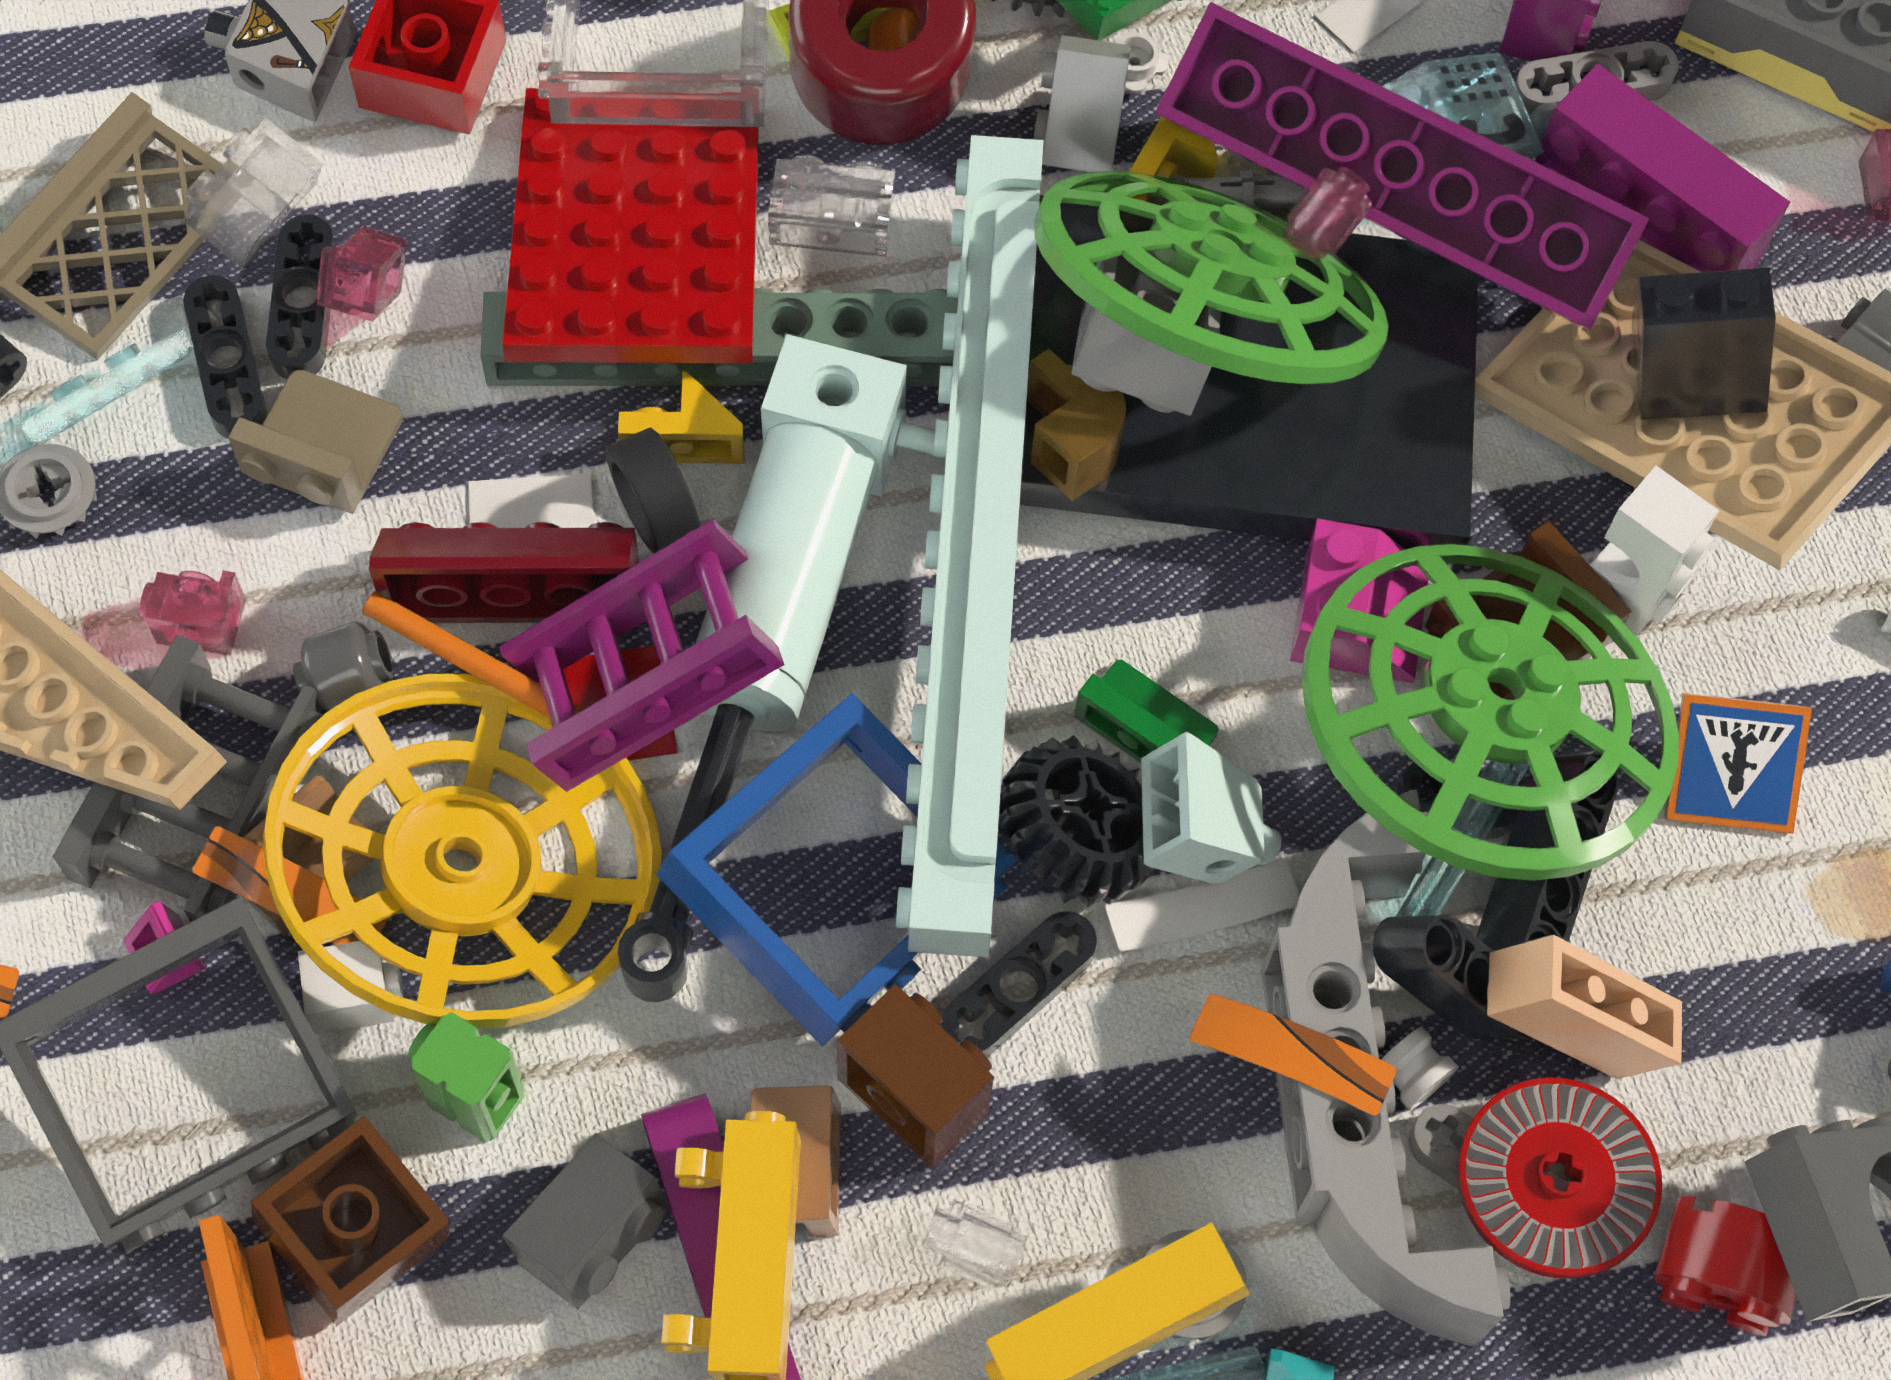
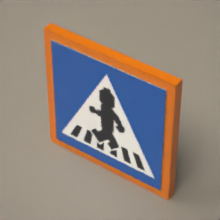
M1682 693L1678 720V767L1671 793L1667 799L1665 818L1794 834L1812 708Z

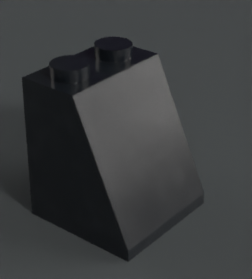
M1770 268L1639 277L1632 313V333L1641 420L1767 412L1776 320Z

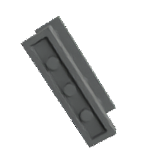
M177 634L146 688L150 695L182 721H184L192 705L197 706L201 702H205L278 731V734L262 764L209 743L227 761L216 774L249 787L232 819L189 802L181 810L94 782L52 856L66 878L91 889L100 871L106 872L112 868L188 899L183 910L190 922L235 900L237 894L183 868L121 844L120 835L131 815L136 816L140 812H144L206 838L210 837L215 827L224 828L238 836L244 837L266 818L269 796L282 763L299 738L325 714L324 709L317 703L316 689L304 684L291 709L212 678L211 666L200 643Z

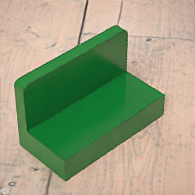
M1116 660L1102 678L1093 673L1078 691L1074 717L1139 763H1141L1142 757L1185 732L1194 735L1208 746H1210L1218 734L1219 728L1214 722L1123 660Z

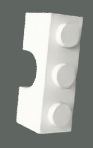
M1658 466L1651 470L1618 509L1604 537L1610 543L1590 565L1632 611L1625 625L1636 636L1651 619H1654L1659 624H1662L1682 599L1684 594L1681 592L1699 569L1697 565L1716 540L1707 532L1719 510Z

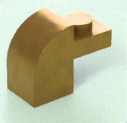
M1047 349L1030 361L1026 401L1044 416L1043 419L1035 423L1030 463L1073 501L1104 480L1115 467L1119 456L1125 422L1126 402L1123 392L1117 390L1112 392L1100 391L1087 385L1082 378L1072 375L1073 366L1065 364L1050 349Z

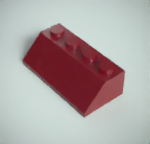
M413 522L404 524L400 528L381 529L369 557V572L376 592L431 623H540L639 563L635 528H623L611 522L594 523L588 528H560L555 524L547 522L532 523L525 528H497L492 524L483 522L469 523L463 526V528H434L429 524Z

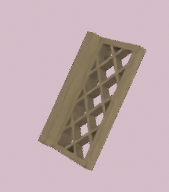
M131 92L0 234V299L3 301L7 296L93 358L99 360L249 191V184L245 179L153 116L151 105ZM157 139L176 152L178 167L142 170L140 155ZM184 159H186L193 165L184 166ZM134 163L135 171L126 172V170ZM213 178L227 188L215 202L190 204L187 180ZM180 181L183 205L147 208L144 184ZM137 185L140 209L104 212L102 197L111 187ZM96 204L97 213L87 214ZM201 217L199 221L193 226L192 218ZM185 218L187 234L178 244L152 246L149 222ZM142 223L145 247L109 250L106 226ZM99 227L102 251L65 255L64 239L73 229ZM57 247L58 256H49ZM164 259L155 269L154 260ZM147 261L149 277L141 286L114 289L111 264ZM104 265L107 290L70 293L67 268ZM60 269L63 294L36 297L22 287L34 272ZM116 302H125L117 311ZM109 303L111 319L95 337L74 324L72 307ZM65 308L66 317L55 309Z

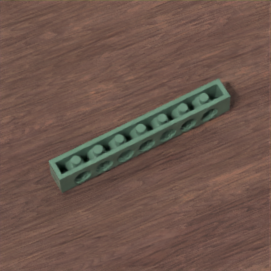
M755 288L753 363L504 362L502 341L507 289L502 292H483L480 357L487 386H682V371L689 373L702 386H769L785 340L784 337L778 334L784 331H795L800 334L796 337L907 365L906 386H939L941 366H953L954 350H942L945 313H957L958 298L947 297V289H933L925 293H894L887 289H872L865 293H834L827 289L817 288L804 293H774L767 289ZM844 331H854L861 335L854 338H845L838 334ZM913 331L921 336L905 338L900 336L899 333Z

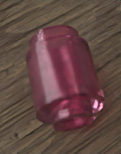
M1340 167L1337 172L1323 169L1288 215L1290 224L1284 231L1285 237L1295 248L1316 261L1318 259H1325L1328 253H1337L1373 206L1371 200L1366 195L1370 190L1369 185L1348 168Z

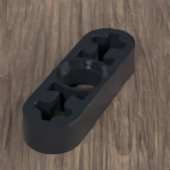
M299 215L288 220L282 226L278 235L266 349L275 372L287 380L297 370H305L316 375L323 367L326 358L337 248L328 223L314 215ZM309 238L316 239L317 242L310 247L309 262L311 268L303 266L298 249L303 247L305 240ZM307 286L318 292L315 302L305 308H294L285 302L289 292L297 287ZM293 327L301 328V335L306 348L299 350L298 357L289 358L286 352L291 351L294 346L295 334Z
M210 275L201 277L191 283L186 289L183 303L207 410L216 431L228 439L239 417L263 425L267 417V408L243 306L236 287L231 281L221 276ZM219 299V309L224 326L213 328L207 311V301ZM233 346L242 351L240 360L230 368L219 369L209 364L211 354L218 348ZM238 387L244 404V415L232 417L227 389Z
M1070 911L1058 912L1048 917L948 1005L942 1017L941 1027L959 1043L961 1039L957 1037L960 1025L958 1019L963 1017L970 1023L977 1020L987 1010L988 1001L981 996L988 994L996 1011L983 1024L982 1036L984 1039L978 1041L972 1035L965 1039L974 1043L986 1057L990 1056L1090 966L1097 944V936L1093 925L1084 916ZM1058 933L1065 939L1073 934L1077 935L1080 938L1077 946L1078 955L1074 956L1073 953L1066 950L1051 962L1050 973L1056 977L1050 979L1045 966L1041 962L1054 950L1056 940L1054 934ZM1032 952H1035L1037 958H1035V957H1033V956H1031V955H1029V954L1032 953ZM1013 971L1026 972L1035 979L1038 991L1028 1001H1011L1004 996L1000 989L1002 978ZM999 1013L1009 1019L1005 1022L1002 1021Z

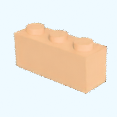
M1555 935L1490 952L1487 1016L1615 1079L1681 1064L1682 1001Z

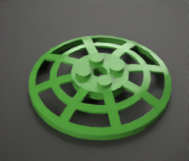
M1098 171L1074 175L1057 182L1046 191L1035 217L1034 234L1042 256L1056 275L1079 297L1100 313L1134 334L1202 364L1235 374L1274 382L1296 384L1334 383L1354 378L1370 369L1379 357L1386 342L1388 322L1385 310L1374 291L1352 267L1323 244L1291 224L1226 194L1188 182L1156 175ZM1146 194L1166 198L1171 202L1160 206L1131 197ZM1060 204L1099 206L1098 223L1106 238L1076 246L1069 237L1061 220ZM1119 210L1154 219L1150 230L1128 233L1120 219ZM1146 251H1153V253H1154L1163 263H1161L1159 260H1157L1155 257H1153L1152 255H1150V254H1149L1148 252H1146ZM1122 255L1144 274L1181 295L1170 314L1126 290L1100 271L1093 263ZM1295 256L1308 259L1319 266L1324 275L1325 282L1297 266ZM1291 279L1319 298L1311 302L1291 304L1284 292ZM1344 289L1360 306L1362 312L1343 296ZM1253 300H1263L1265 303L1257 302V301H1253ZM1205 305L1239 317L1277 323L1289 349L1245 342L1212 332L1195 325ZM1338 311L1365 335L1348 346L1330 350H1314L1302 324L1322 321Z
M1456 544L1418 546L1385 555L1357 570L1335 590L1318 615L1305 647L1301 679L1305 713L1315 742L1334 776L1357 804L1389 832L1422 853L1457 868L1496 878L1534 881L1569 877L1600 867L1627 851L1649 829L1671 793L1678 767L1679 732L1672 700L1655 663L1639 639L1622 620L1590 592L1558 572L1521 556L1486 547ZM1446 563L1482 566L1513 574L1536 585L1533 592L1522 587L1494 580L1458 579ZM1417 565L1432 583L1407 595L1390 610L1385 618L1346 608L1355 594L1371 580L1388 572ZM1471 595L1499 597L1518 602L1527 607L1519 625L1503 620L1486 619ZM1559 597L1577 607L1600 626L1625 653L1628 659L1612 658L1604 645L1583 623L1567 610L1557 605ZM1443 599L1460 624L1447 632L1441 639L1404 625L1419 610ZM1549 620H1554L1572 634L1593 659L1567 661L1549 641L1542 637ZM1335 629L1374 639L1370 649L1369 678L1375 702L1340 715L1332 697L1329 674L1331 640ZM1394 646L1428 659L1423 672L1422 689L1400 695L1396 694L1391 671ZM1488 682H1497L1505 685L1511 690L1515 700H1506L1498 697L1492 692ZM1625 683L1644 684L1656 711L1662 740V760L1659 770L1629 745L1632 731V710ZM1607 684L1613 708L1612 732L1580 711L1581 695L1579 685ZM1431 714L1441 730L1451 740L1461 746L1454 762L1452 763L1431 747L1412 726L1409 719ZM1387 727L1392 738L1408 757L1431 777L1443 784L1427 816L1407 804L1379 779L1359 755L1351 741L1352 738ZM1570 733L1601 753L1602 756L1589 770L1572 780L1563 782L1552 753L1559 748ZM1485 759L1504 764L1528 763L1537 787L1509 786L1479 777L1478 774ZM1617 768H1621L1649 792L1644 802L1623 823L1599 837L1582 842L1571 804L1599 790L1614 775ZM1467 797L1506 809L1529 811L1545 809L1555 847L1537 849L1504 846L1472 838L1451 828Z

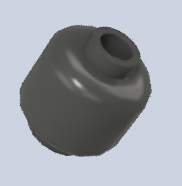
M357 621L307 637L302 644L301 661L293 665L294 678L299 691H301L304 684L315 688L317 691V703L327 712L357 693L386 683L387 680L394 678L395 673L392 656L382 634L378 630L370 632L366 626Z

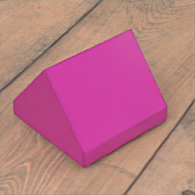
M162 902L151 903L123 940L129 953H132L183 927L184 924L179 914ZM198 958L146 985V988L150 994L159 993L206 968L201 958Z

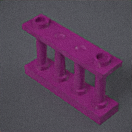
M714 519L690 531L684 537L499 646L503 658L524 675L541 684L552 729L528 742L526 747L531 764L566 792L785 665L779 646L747 615L741 618L738 617L724 574L747 561L748 557L746 551ZM701 588L716 632L684 651L670 606ZM647 620L661 664L630 682L617 637ZM594 652L606 697L576 714L563 669Z

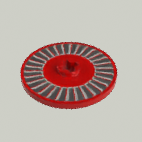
M1548 1077L1536 1078L1512 1085L1492 1097L1478 1111L1461 1142L1457 1162V1182L1467 1216L1479 1235L1489 1246L1493 1247L1495 1252L1524 1270L1541 1276L1562 1279L1584 1278L1602 1273L1627 1259L1642 1244L1656 1221L1662 1199V1172L1652 1140L1640 1121L1624 1104L1610 1094L1590 1084L1572 1079ZM1555 1163L1565 1165V1176L1576 1180V1182H1570L1563 1192L1554 1189V1179L1551 1176L1543 1174V1172H1549Z

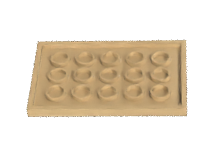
M1638 240L1590 331L1543 308L1475 378V397L1634 488H1637L1651 470L1658 466L1719 510L1709 528L1711 532L1778 570L1783 568L1891 446V372L1776 311L1767 412L1641 420L1632 333V313L1639 277L1700 272L1641 240Z

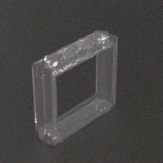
M546 0L547 17L553 18V22L542 23L543 57L549 58V62L538 63L539 98L549 99L551 123L764 127L770 0H743L740 74L574 71L580 0Z

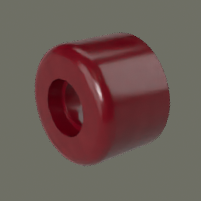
M790 0V71L795 89L801 101L822 125L832 132L856 142L890 145L903 143L925 135L946 120L957 107L966 90L970 76L976 31L974 0ZM876 8H906L914 12L919 21L918 32L913 41L905 47L891 51L870 50L854 42L850 34L862 16Z

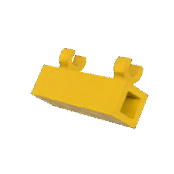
M752 1111L744 1114V1120L726 1119L724 1152H714L701 1148H677L675 1177L680 1178V1187L711 1188L721 1186L711 1318L684 1314L663 1315L661 1344L666 1345V1352L696 1354L709 1352L707 1371L712 1380H786L801 1138L796 1122L785 1121V1116L776 1112Z
M1211 1222L987 1339L986 1342L994 1358L985 1362L984 1366L990 1380H1087L1249 1296L1250 1293L1217 1229Z

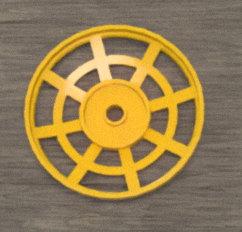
M425 674L392 680L357 693L326 712L299 738L282 763L270 793L263 834L265 873L276 908L294 940L320 970L351 994L388 1013L420 1023H433L436 1025L443 1015L446 1016L453 1012L477 1029L510 1027L546 1018L580 1002L605 984L620 968L618 958L619 941L625 930L635 923L638 913L649 912L660 880L656 875L661 867L662 860L657 818L644 785L626 758L566 792L534 767L530 761L499 748L507 713L526 719L548 731L552 729L550 718L473 675ZM463 704L482 707L474 742L462 740L430 741L409 745L399 750L395 749L378 718L396 710L423 705ZM354 729L373 763L360 771L346 785L334 803L330 815H325L292 801L297 786L313 762L338 738ZM459 762L468 764L464 786L440 787L424 793L409 772L411 768L433 763ZM494 770L505 773L524 783L541 796L545 802L523 815L511 803L489 792ZM385 782L401 807L392 818L386 835L350 824V818L361 801L375 787ZM611 789L623 807L633 834L637 858L636 879L597 877L598 863L595 842L588 823L580 810ZM560 823L567 830L574 849L576 875L540 870L541 851L537 838ZM285 827L323 842L321 852L323 876L336 911L303 922L295 908L285 878L282 848ZM342 849L380 860L381 876L386 889L355 903L344 877ZM451 850L467 851L475 857L478 867L470 871L455 870L446 863L443 855ZM532 895L572 900L560 924L539 944L516 918L525 909ZM592 903L632 905L628 921L612 950L591 973L580 981L576 982L552 958L577 934L589 913ZM402 911L414 922L431 930L426 958L416 956L393 944L372 925ZM493 932L514 956L508 960L486 965L461 966L452 964L458 936H476ZM353 933L362 944L383 960L408 973L421 976L417 1002L394 995L359 977L333 957L322 944ZM526 972H529L552 995V997L544 1001L502 1010L464 1011L444 1008L448 983H492L514 978Z

